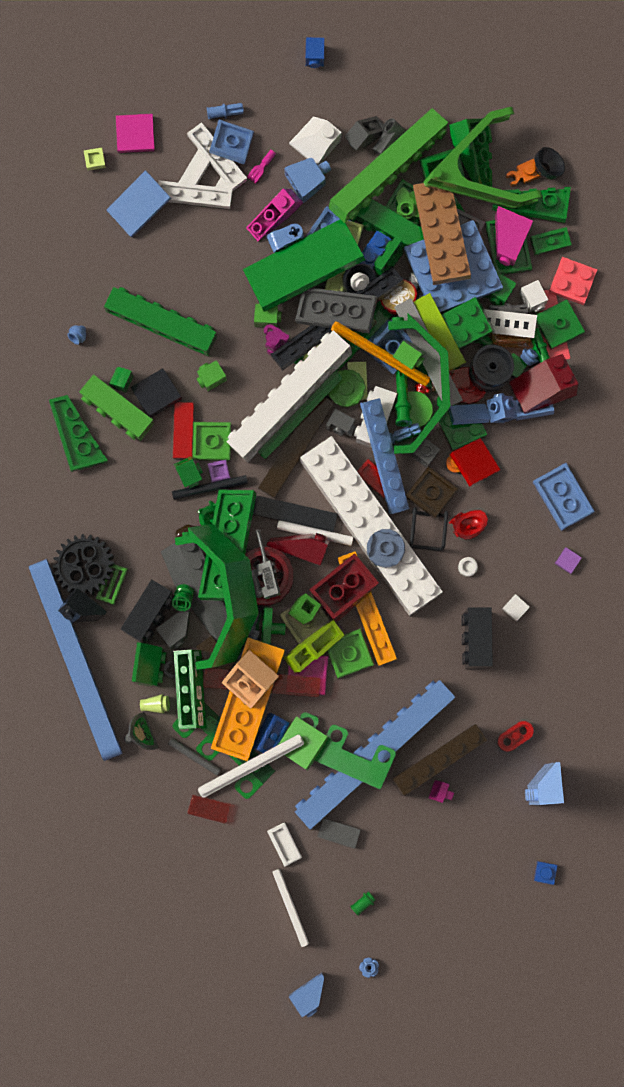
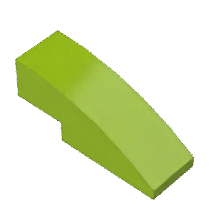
M331 620L283 658L294 673L301 672L313 660L318 659L339 641L344 634L334 620Z

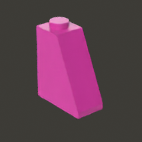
M498 206L495 215L496 259L503 265L514 266L533 220Z

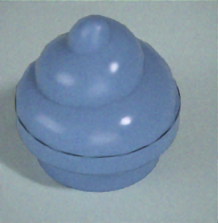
M81 325L72 326L67 334L70 341L74 344L83 343L86 340V327Z

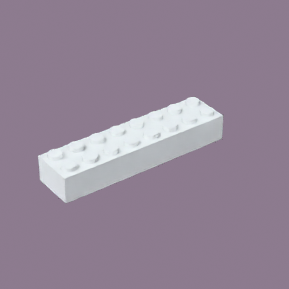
M334 330L331 333H326L321 339L322 343L318 347L314 346L308 352V357L296 364L294 367L295 371L291 375L287 374L281 380L282 384L278 389H272L268 394L269 398L264 403L260 402L254 410L256 412L251 417L247 416L241 422L242 426L229 434L227 443L247 463L320 385L352 354L350 345Z

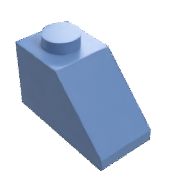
M322 972L289 995L290 1000L301 1017L305 1015L310 1017L318 1011L316 1008L320 1003L324 982Z

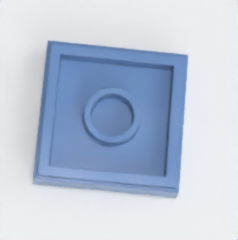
M219 119L209 153L245 164L254 131Z

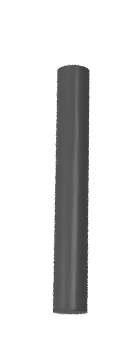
M171 738L168 745L213 774H219L221 770L219 767L174 738Z

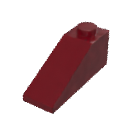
M316 533V535L304 534L270 538L266 546L321 565L330 540L326 539L325 535Z

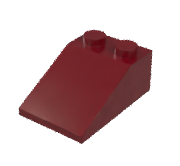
M563 354L544 360L509 382L524 414L577 396L579 385Z
M354 553L309 590L336 623L363 600L379 582Z

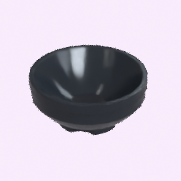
M543 147L536 153L535 166L539 175L555 180L564 174L565 164L558 152L552 148Z
M359 263L345 271L343 287L346 292H358L351 287V278L356 273L366 274L369 278V283L376 279V274L370 266Z

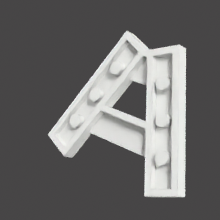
M201 122L187 133V136L198 148V151L178 183L158 181V184L172 198L168 202L230 209L232 192L245 183L247 177L234 161L209 153L213 136ZM209 164L221 177L215 187L198 185Z

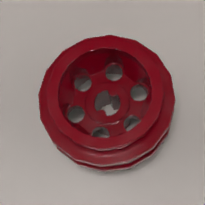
M260 547L245 554L250 559L251 571L257 569L253 566L256 561L263 563ZM264 547L268 561H274L276 572L283 574L282 579H277L281 595L265 599L263 596L256 598L257 605H273L282 601L289 594L293 585V568L289 559L281 551L272 547ZM258 576L260 587H265L264 582L261 581L262 576Z

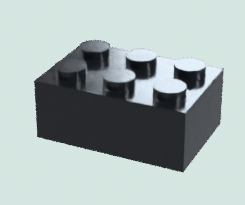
M151 579L121 627V630L140 643H149L155 634L153 632L156 625L160 626L165 618L163 616L164 612L172 607L174 597L172 591Z
M468 607L463 612V615H461V625L465 626V632L462 634V645H465V651L462 653V665H465V669H490L493 666L492 607Z

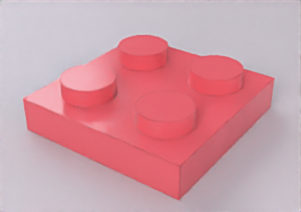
M562 257L549 293L584 305L597 269Z

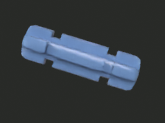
M415 423L410 428L407 426L395 431L394 434L389 433L392 444H395V441L400 442L408 439L413 434L414 436L420 434L421 428L418 423Z

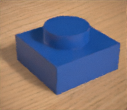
M537 861L534 881L554 885L557 865Z

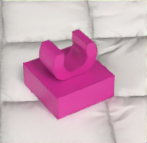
M435 780L429 799L443 803L444 798L452 800L454 793L448 791L449 784Z

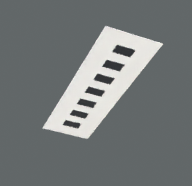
M484 309L495 330L493 333L534 338L537 315Z

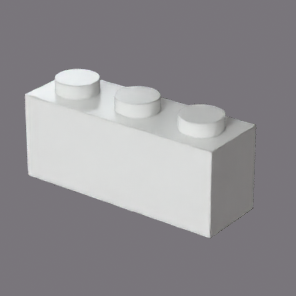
M375 386L374 391L370 390L367 401L380 398L386 423L388 422L397 393ZM362 413L360 418L363 419L361 426L357 425L354 436L357 437L356 443L371 447Z

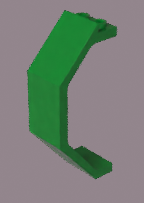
M408 313V320L405 321L404 317H393L392 321H388V329H413L439 353L442 404L414 442L394 445V454L414 453L450 408L448 351Z
M214 524L188 527L189 532H183L182 537H176L175 544L196 543L217 564L220 570L227 612V620L210 658L196 661L197 670L236 662L259 613L250 559Z

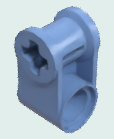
M291 224L267 235L273 253L304 238L302 227L298 224Z

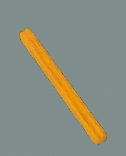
M335 321L332 325V331L334 330L338 335L421 385L426 386L429 383L430 377L415 368L411 370L395 359L392 354L341 323Z

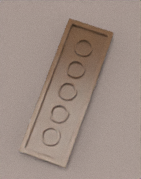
M424 183L413 185L433 285L471 279L453 192L435 187H426Z

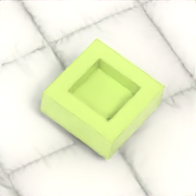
M102 148L84 150L88 171L106 168Z

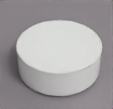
M471 557L463 558L458 565L460 574L465 577L473 576L478 569L477 562Z

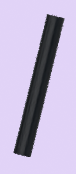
M246 475L197 485L192 488L172 491L173 500L247 485L248 481Z

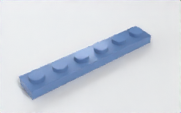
M378 398L360 403L389 514L407 510L409 506L381 400Z

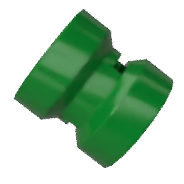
M186 584L176 587L172 600V606L176 610L187 611L190 609L194 596L193 588Z

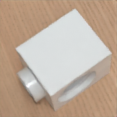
M539 280L522 287L519 292L524 304L528 306L529 313L532 311L539 312L545 308L548 298Z

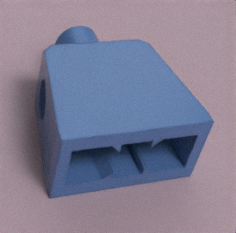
M308 158L284 168L286 178L303 203L326 185L324 174L331 171L327 161L317 165L313 158Z

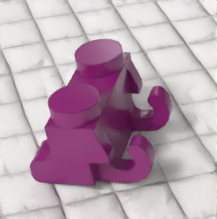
M266 325L264 327V334H266L265 347L268 349L266 352L270 355L288 342L289 335L273 325Z

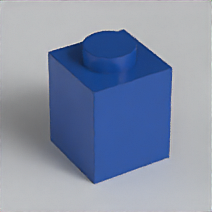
M306 37V66L311 68L324 67V38Z

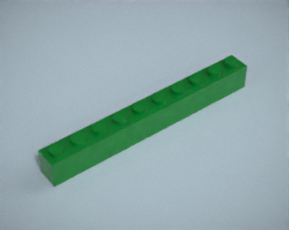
M373 199L366 208L362 207L359 210L358 215L353 220L349 219L352 222L356 221L364 225V229L367 231L381 232L389 237L391 241H393L395 236L402 239L403 249L408 245L424 240L421 227ZM497 272L503 289L485 297L490 299L489 301L493 305H505L517 283Z

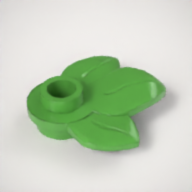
M402 187L396 196L398 202L397 214L407 220L412 217L419 218L414 191L409 193L406 188ZM408 209L409 213H403L402 210Z

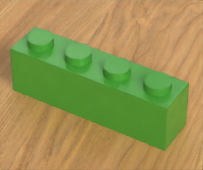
M94 374L79 391L82 396L81 400L88 406L94 405L97 408L96 412L104 418L106 415L111 418V423L118 429L124 428L127 431L125 434L133 440L137 438L141 441L154 425L153 419Z

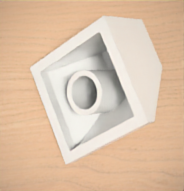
M313 116L289 144L306 159L313 158L316 164L319 165L341 142L342 132L329 121Z

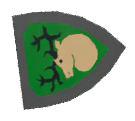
M145 713L135 715L129 725V734L124 737L125 743L134 742L146 750L158 749L159 747Z

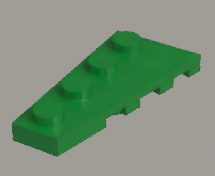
M571 187L540 190L542 198H539L537 202L511 209L493 204L492 211H497L499 206L518 215L565 223ZM537 188L529 189V191H520L519 189L504 191L520 195L536 191Z
M68 395L50 399L49 404L70 471L74 472L107 463V458L103 455L99 445L90 434L89 429L82 421Z

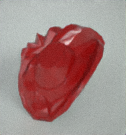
M473 510L467 513H458L450 520L449 524H453V534L456 537L466 540L479 535L487 526L488 518L485 512Z

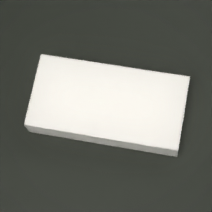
M285 822L267 831L284 867L302 858Z

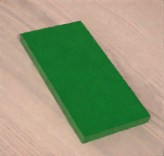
M340 219L244 268L243 271L265 312L365 261V258L346 223Z

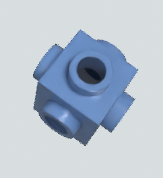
M504 393L494 395L493 399L486 401L491 423H505L517 418L513 396H505Z

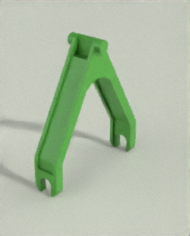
M513 107L489 112L424 180L426 187L439 188L511 209L535 203L539 198H542L540 190L518 195L469 181L462 176L458 169V158L461 152L486 126L510 120V115L515 114Z

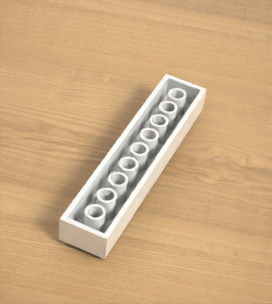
M332 436L300 457L303 467L335 512L338 513V516L367 557L368 540L378 530L391 529L402 537L405 543V553L397 565L390 568H382L375 565L372 561L371 563L409 616L442 594L440 587Z

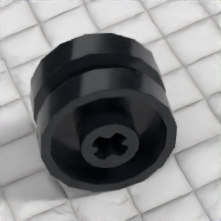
M484 346L478 350L470 363L468 372L471 382L481 391L496 392L500 390L513 374V357L502 346Z

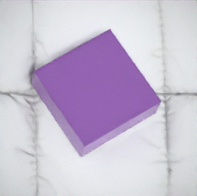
M226 460L208 464L211 482L230 479Z
M565 547L555 564L571 574L581 560V557Z

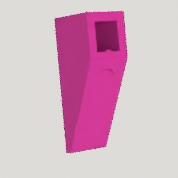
M283 188L246 229L257 241H260L289 218L303 204V201L292 189Z

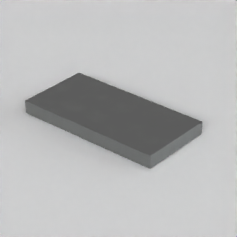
M310 288L301 294L295 322L297 324L332 328L336 321L352 331L370 333L378 299L377 296Z

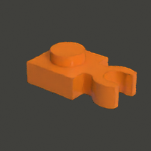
M534 158L516 167L517 172L510 171L506 175V178H515V181H512L510 184L511 187H515L521 180L524 184H527L541 177L536 171Z

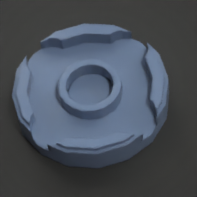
M391 529L378 530L370 536L367 543L369 559L375 565L382 568H390L397 565L405 553V543L402 537Z

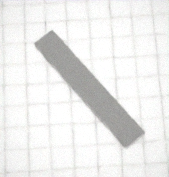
M411 298L394 307L398 316L404 317V321L408 320V313L427 331ZM406 329L412 343L425 352L423 355L425 358L423 365L442 401L440 355L417 331ZM449 374L450 406L462 401V398Z

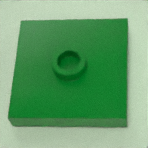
M568 300L537 314L536 323L551 350L585 332Z

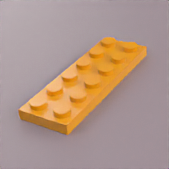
M248 637L241 658L250 650L277 674L285 649ZM274 683L251 709L234 693L229 692L211 749L245 761L249 760Z

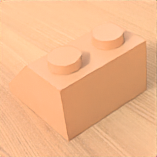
M249 650L222 681V684L251 709L279 676Z

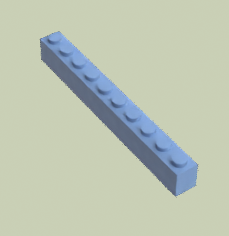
M433 680L425 687L427 692L422 696L417 694L411 700L413 704L408 709L404 706L397 713L398 718L394 722L390 719L382 726L384 729L382 733L372 735L368 739L369 744L365 748L361 745L353 754L372 761L379 745L389 747L396 752L450 703L455 696L440 680L438 682ZM382 750L378 754V759L382 763L390 757V753L387 750ZM332 772L324 779L326 783L321 788L317 785L310 792L312 796L307 801L303 798L295 805L297 808L295 813L311 829L358 787L362 781L342 772L336 774Z

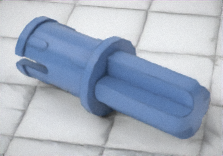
M242 103L206 107L208 119L227 118L226 116L244 113Z

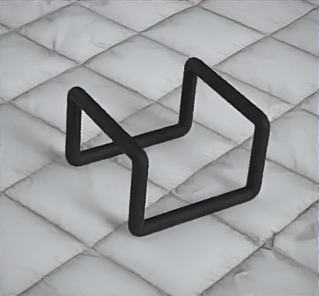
M414 507L412 511L410 547L443 551L446 545L449 512L445 511L444 514L440 513L438 516L444 518L441 547L413 545L416 515L430 516L426 512L417 511V508Z

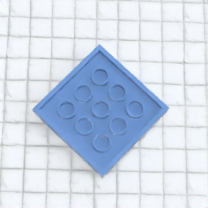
M474 220L460 225L471 279L433 285L424 240L404 247L405 254L423 296L430 293L440 313L449 311L474 297L479 299L503 289Z

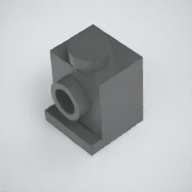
M335 409L326 424V429L329 431L330 428H333V432L340 436H343V434L352 436L356 429L354 425L355 419Z

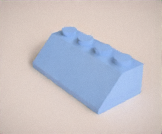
M560 762L545 764L527 785L528 789H525V799L529 801V805L564 803Z

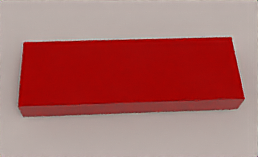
M192 402L175 403L173 459L192 457L194 403Z

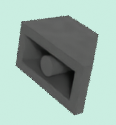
M377 116L359 120L344 137L355 150L366 148L382 135L384 124Z
M190 609L179 611L156 628L171 649L174 647L177 649L185 643L184 639L187 638Z

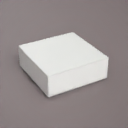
M515 594L502 609L517 622L529 609V606Z

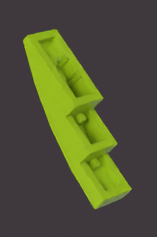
M429 293L414 301L413 303L429 334L448 351L449 371L465 364L466 361L455 343L432 295Z

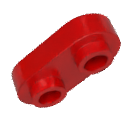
M527 721L518 722L499 735L497 739L498 747L505 752L514 750L532 737L534 732L533 726ZM521 727L526 729L525 735L520 733ZM505 738L510 740V745L506 746L504 744Z

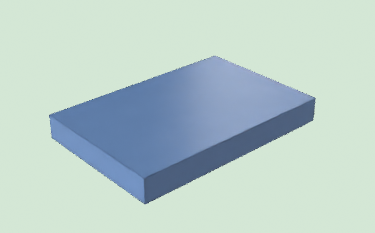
M145 170L107 211L129 236L133 237L172 198Z
M567 463L533 481L561 531L595 512Z

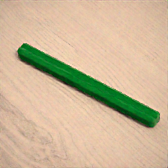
M334 371L259 449L258 453L264 459H267L342 380V376Z

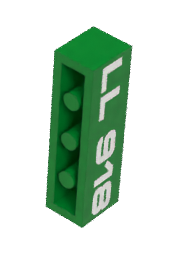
M201 650L174 651L179 729L206 728L203 670H196L195 665L196 661L202 660Z

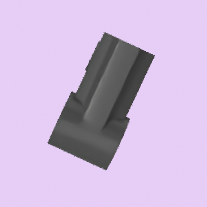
M395 119L387 120L382 128L383 133L373 147V151L377 155L382 154L407 130Z

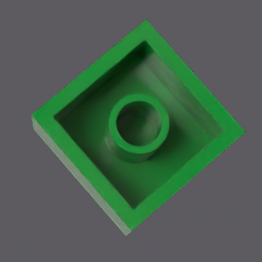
M477 297L442 314L459 349H463L495 332Z

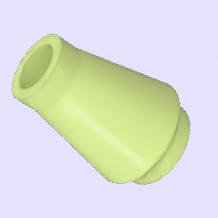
M161 694L141 699L140 709L141 711L164 714L170 709L169 697Z

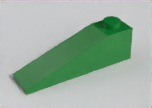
M483 118L465 119L450 124V136L454 147ZM488 125L459 156L472 182L492 187V170L489 167V160L492 159V153L489 152V143H492L490 125Z

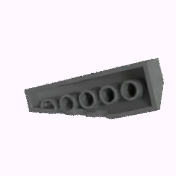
M173 543L161 551L175 587L186 584L193 588L194 596L191 609L217 642L227 620V612L223 601L200 600L198 598L205 564L203 552L196 543L182 545Z

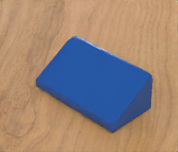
M268 713L256 736L253 748L264 753L277 746L290 723L272 713Z

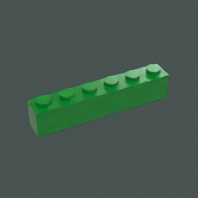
M113 287L104 305L107 313L208 357L217 338L213 327L206 324L202 326L191 317L186 319L175 310L171 309L168 311L163 309V306L159 303H149L143 296H133L122 287H119V289Z

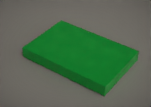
M495 220L486 221L485 227L495 270L502 275L532 271L527 238L514 266L503 265L496 259Z

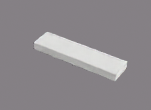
M280 869L274 870L272 873L301 947H304L309 943L282 872Z

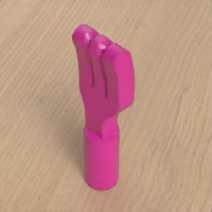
M270 149L262 163L254 166L247 178L257 184L264 174V168L268 166L276 153Z

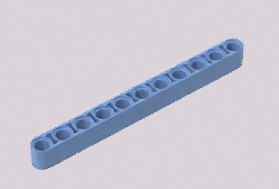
M45 559L29 566V570L103 761L119 756L123 754L74 625L58 611L64 599L49 561Z

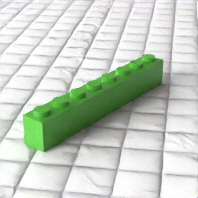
M431 108L330 200L329 209L344 223L349 219L353 220L362 207L366 208L374 196L378 197L384 191L386 185L393 184L397 179V175L405 173L413 161L417 162L425 150L429 151L438 138L442 139L446 135L448 122Z

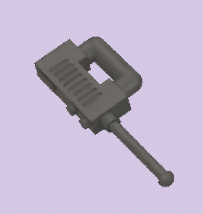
M258 529L255 533H257L263 563L256 565L257 569L252 570L256 598L264 596L265 599L281 595L276 577L277 572L274 569L275 564L271 560L268 561L260 533L261 530ZM258 576L263 577L265 587H262V589L260 587Z

